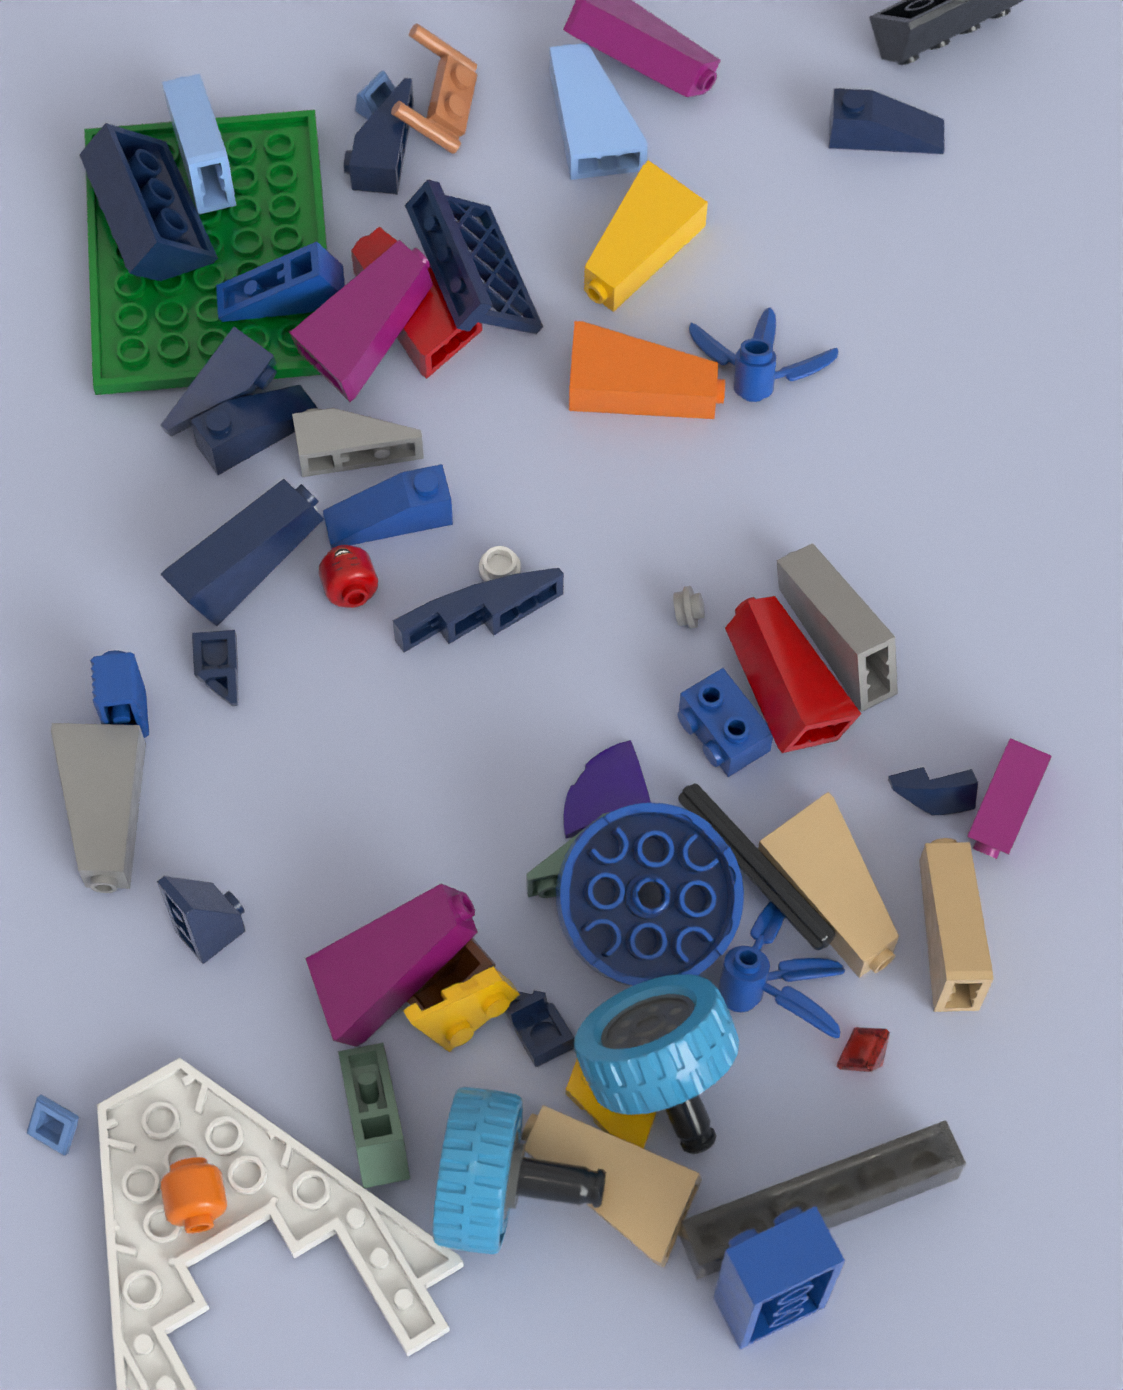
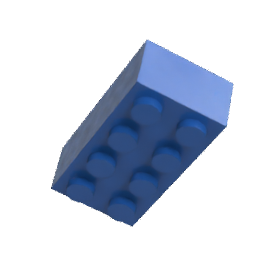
M816 1206L802 1212L800 1207L787 1210L773 1220L775 1226L757 1234L755 1229H749L738 1234L728 1242L730 1248L725 1250L713 1298L740 1350L825 1308L845 1263V1259Z

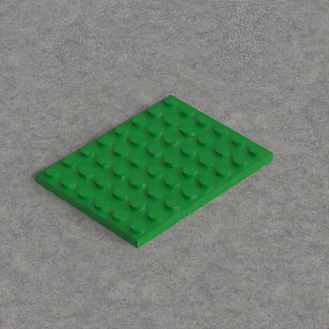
M315 110L215 118L228 156L236 206L199 214L218 259L213 264L163 281L129 274L117 243L111 234V229L103 210L99 206V201L92 184L86 175L92 377L95 395L189 387L233 327L274 355L276 365L273 368L277 370L274 379L321 375L298 352L289 333L313 312L222 322L218 318L216 285L316 241L327 250ZM172 122L117 126L167 142L195 205ZM101 128L84 129L85 147Z

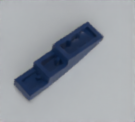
M560 568L517 573L474 584L431 600L392 620L395 641L405 653L439 632L447 643L450 644L482 624H485L494 636L563 595L564 573Z

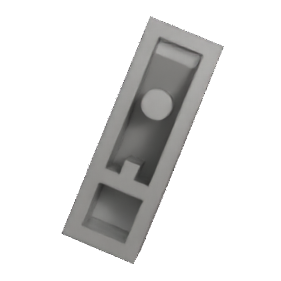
M313 408L302 413L292 414L302 477L424 459L422 434L419 429L336 408Z

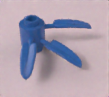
M771 307L762 313L752 339L743 341L736 354L715 340L698 325L691 322L689 326V334L693 341L707 356L718 362L719 365H726L729 362L735 366L733 389L737 395L749 402H759L769 397L774 391L775 379L786 377L789 381H796L810 376L831 364L839 353L838 348H833L775 371L776 353L773 351L776 333V315Z
M770 901L762 910L750 931L751 937L756 940L753 946L734 947L725 956L718 989L727 1008L735 1012H748L761 1002L763 994L766 992L775 997V1002L830 1037L840 1038L839 1025L830 1014L812 999L791 986H784L780 991L766 983L767 981L777 979L793 982L845 973L843 965L838 961L823 958L784 960L779 962L778 971L769 972L770 962L761 951L763 944H770L775 940L785 919L782 913Z

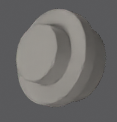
M685 586L683 591L675 592L673 595L677 623L679 626L688 625L690 629L697 628L698 619L705 617L701 593L694 594L691 586Z

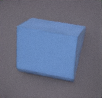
M380 71L357 94L355 112L366 119L373 115L396 88L385 71Z

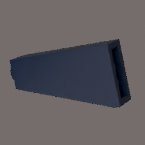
M282 479L171 564L160 575L191 606L214 625L218 626L324 520L314 508L319 501L302 484L294 489L285 479Z

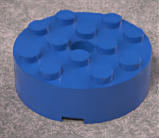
M639 803L622 807L604 815L578 835L565 854L560 866L556 884V908L560 926L569 945L586 965L612 981L634 986L644 981L669 975L690 974L698 976L724 954L739 927L743 911L744 889L740 868L733 851L711 827L710 823L695 813L678 806L664 803ZM646 882L656 884L661 891V901L653 909L645 907L639 900L638 892Z

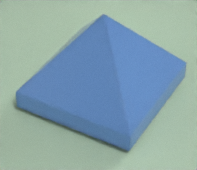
M40 1094L36 1099L26 1133L65 1156L69 1153L79 1116Z

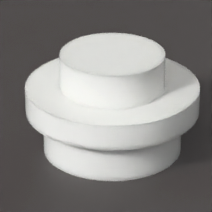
M504 546L490 548L482 555L479 561V573L484 581L521 572L519 557L511 549Z

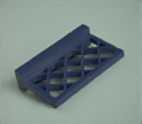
M427 179L405 204V207L457 329L470 331L478 322L537 334L543 328V324L491 207L445 195L439 182ZM472 216L480 218L482 224H480V223H479L475 218H473ZM462 224L468 230H470L476 237H478L479 240H477L471 233H469L464 227H462ZM483 243L486 244L492 251H494L496 255L493 254L487 247H485ZM475 255H477L481 260H483V261H484L489 267H491L493 270L491 271V270H490L486 265H484L478 258H476ZM496 274H499L504 280H506L509 283V285H507ZM489 286H491V287H492L496 292H498L504 299H506V301H504V300H503L502 298H500L495 292H493V291L489 288ZM510 305H513L519 312H521L523 317L517 311H515Z

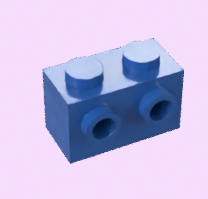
M724 668L680 693L679 711L677 713L679 722L688 734L695 733L703 744L702 749L707 760L714 767L720 766L727 777H730L771 751L773 736L767 723Z

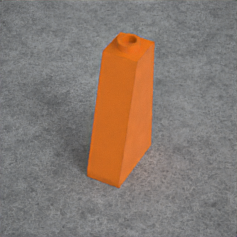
M574 321L569 411L714 419L716 403L724 404L725 379H718V362L587 322Z

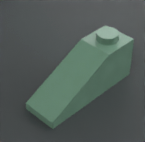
M384 1043L338 1051L363 1188L410 1179L404 1137Z

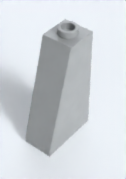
M812 543L776 560L779 590L857 708L862 712L898 694L895 636L819 549Z
M52 723L51 735L78 871L86 888H91L100 893H112L117 888L130 889L146 747L140 725Z

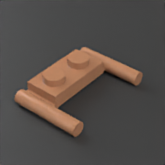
M416 23L411 28L409 37L440 57L427 117L425 118L401 101H397L394 104L391 114L454 154L461 145L459 137L465 134L477 79V73L475 72L477 64Z

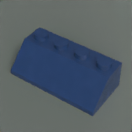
M105 123L79 156L129 274L163 281L213 264L218 257L167 142Z

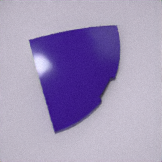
M631 740L611 746L593 757L585 764V770L581 773L576 783L570 786L563 813L565 839L574 837L604 813L633 804L651 803L642 769Z

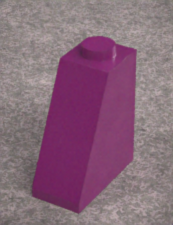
M1009 739L967 837L975 840L972 849L995 859L998 858L1000 851L1008 855L1010 854L1049 765L1051 755L1014 739Z

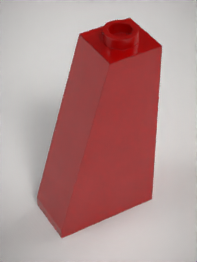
M381 227L375 229L368 236L361 237L353 249H351L354 275L357 276L394 245L397 240ZM431 267L428 268V272L433 286L397 337L420 374L426 379L483 331L482 323L478 322L470 331L457 329Z
M776 596L758 599L751 597L741 602L735 609L736 615L725 627V630L781 753L838 741L861 715V712Z

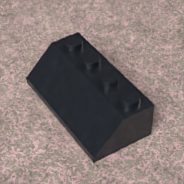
M902 0L869 16L881 59L897 62L898 65H906L918 60L919 53L927 49L933 50L948 45L950 43L949 38L957 34H967L976 31L981 27L980 23L989 18L996 19L1011 12L1010 7L1024 0Z

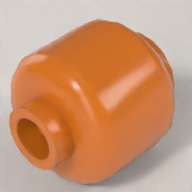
M202 1157L187 1158L173 1163L169 1167L170 1172L163 1176L160 1184L167 1221L173 1225L185 1227L186 1233H199L213 1228V1220L224 1214L227 1208V1198L221 1170L213 1164H208L207 1159Z

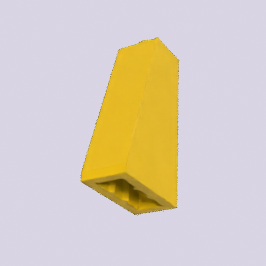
M651 161L645 162L584 267V291H586L589 298L597 304L605 305L614 312L706 226L708 202Z

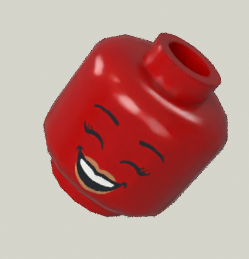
M351 545L334 547L323 557L319 564V577L325 595L332 604L338 607H359L371 599L378 589V577L368 553L360 547Z

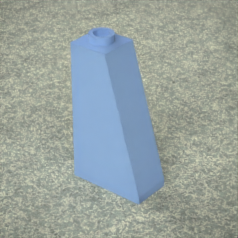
M581 43L549 47V73L570 180L639 172L643 164L647 162V141L589 45Z
M195 74L162 82L168 112L198 214L236 206L227 152L201 75Z

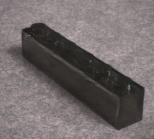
M944 1120L681 1220L679 1237L695 1277L700 1279L720 1271L725 1250L730 1248L728 1242L732 1238L749 1229H755L757 1234L775 1226L773 1220L787 1210L800 1207L802 1212L816 1206L827 1228L830 1229L957 1180L966 1162L947 1121Z

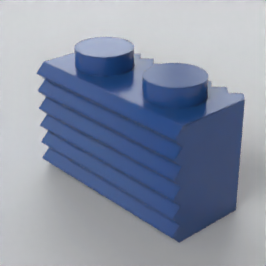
M113 650L101 656H94L90 660L92 665L90 669L93 674L91 676L93 681L92 694L94 697L93 703L101 724L140 725L143 737L146 738L149 736L147 696L135 654Z

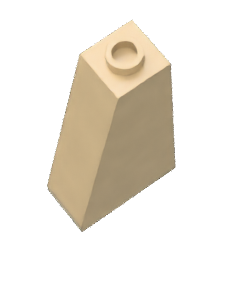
M827 792L760 840L758 849L835 931L836 936L830 945L860 978L871 969L874 973H878L895 958L893 952L899 935L834 797Z
M940 838L931 843H925L919 860L934 1012L979 1011L993 982V970L970 842H957L952 838Z
M542 1105L538 1115L531 1114L522 1133L521 1139L526 1141L525 1151L534 1159L580 1165L594 1171H598V1168L604 1169L606 1180L602 1205L594 1208L593 1204H585L650 1260L665 1268L702 1181L700 1174Z

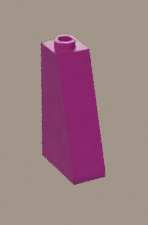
M576 0L563 29L571 36L685 97L705 94L712 88L717 78L716 70L721 61L719 58L632 0Z
M398 240L289 332L298 352L349 402L359 394L433 286L428 272L430 267L428 259L419 249L414 248L410 250L401 240Z
M441 883L305 958L333 1041L354 1047L363 1044L478 933L472 918L475 916V909L466 893Z

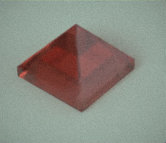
M855 1027L836 1067L840 1070L872 1072L882 1067L890 1032L884 1028Z

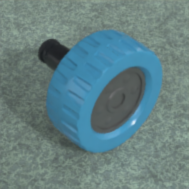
M690 974L669 975L644 981L627 988L594 1009L580 1025L575 1036L574 1048L584 1077L598 1103L612 1112L628 1115L646 1114L665 1109L675 1134L681 1139L680 1145L683 1151L690 1154H698L712 1147L716 1140V1132L710 1127V1118L699 1094L723 1077L734 1063L739 1050V1037L719 989L711 981L701 976Z
M461 1087L457 1089L453 1098L443 1141L435 1194L433 1240L435 1244L441 1247L466 1252L496 1254L500 1251L503 1244L510 1209H516L519 1196L574 1205L587 1203L593 1204L594 1208H598L602 1205L606 1172L598 1168V1171H594L585 1166L525 1157V1144L520 1143L523 1118L522 1098L517 1094L497 1090Z

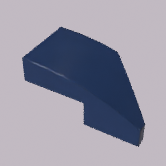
M235 630L192 633L195 677L228 704L238 706L237 634Z
M924 767L888 776V781L893 791L932 816L976 809L978 781L972 769L932 780L929 779Z
M536 990L533 991V994L519 992L520 995L510 1003L505 1013L534 1066L538 1067L574 1049L575 1038L555 1005L547 1002L546 993Z

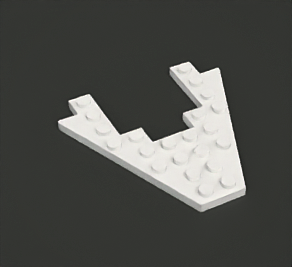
M176 1059L97 1104L117 1390H197L167 1335L210 1309L191 1276L188 1267L270 1219L274 1222L294 1259L336 1234L407 1356L412 1355L450 1331L448 1324L427 1289L464 1267L461 1257L451 1249L435 1244L433 1236L183 1059ZM192 1157L206 1158L208 1164H213L221 1170L227 1198L226 1211L219 1218L213 1220L214 1227L199 1233H186L185 1227L176 1226L167 1221L160 1188L161 1179L170 1172V1165L179 1160Z

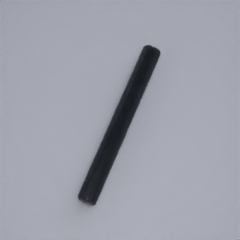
M698 784L687 785L678 797L679 803L686 810L695 813L712 825L711 827L733 851L739 868L815 950L819 951L828 947L836 936L835 931Z

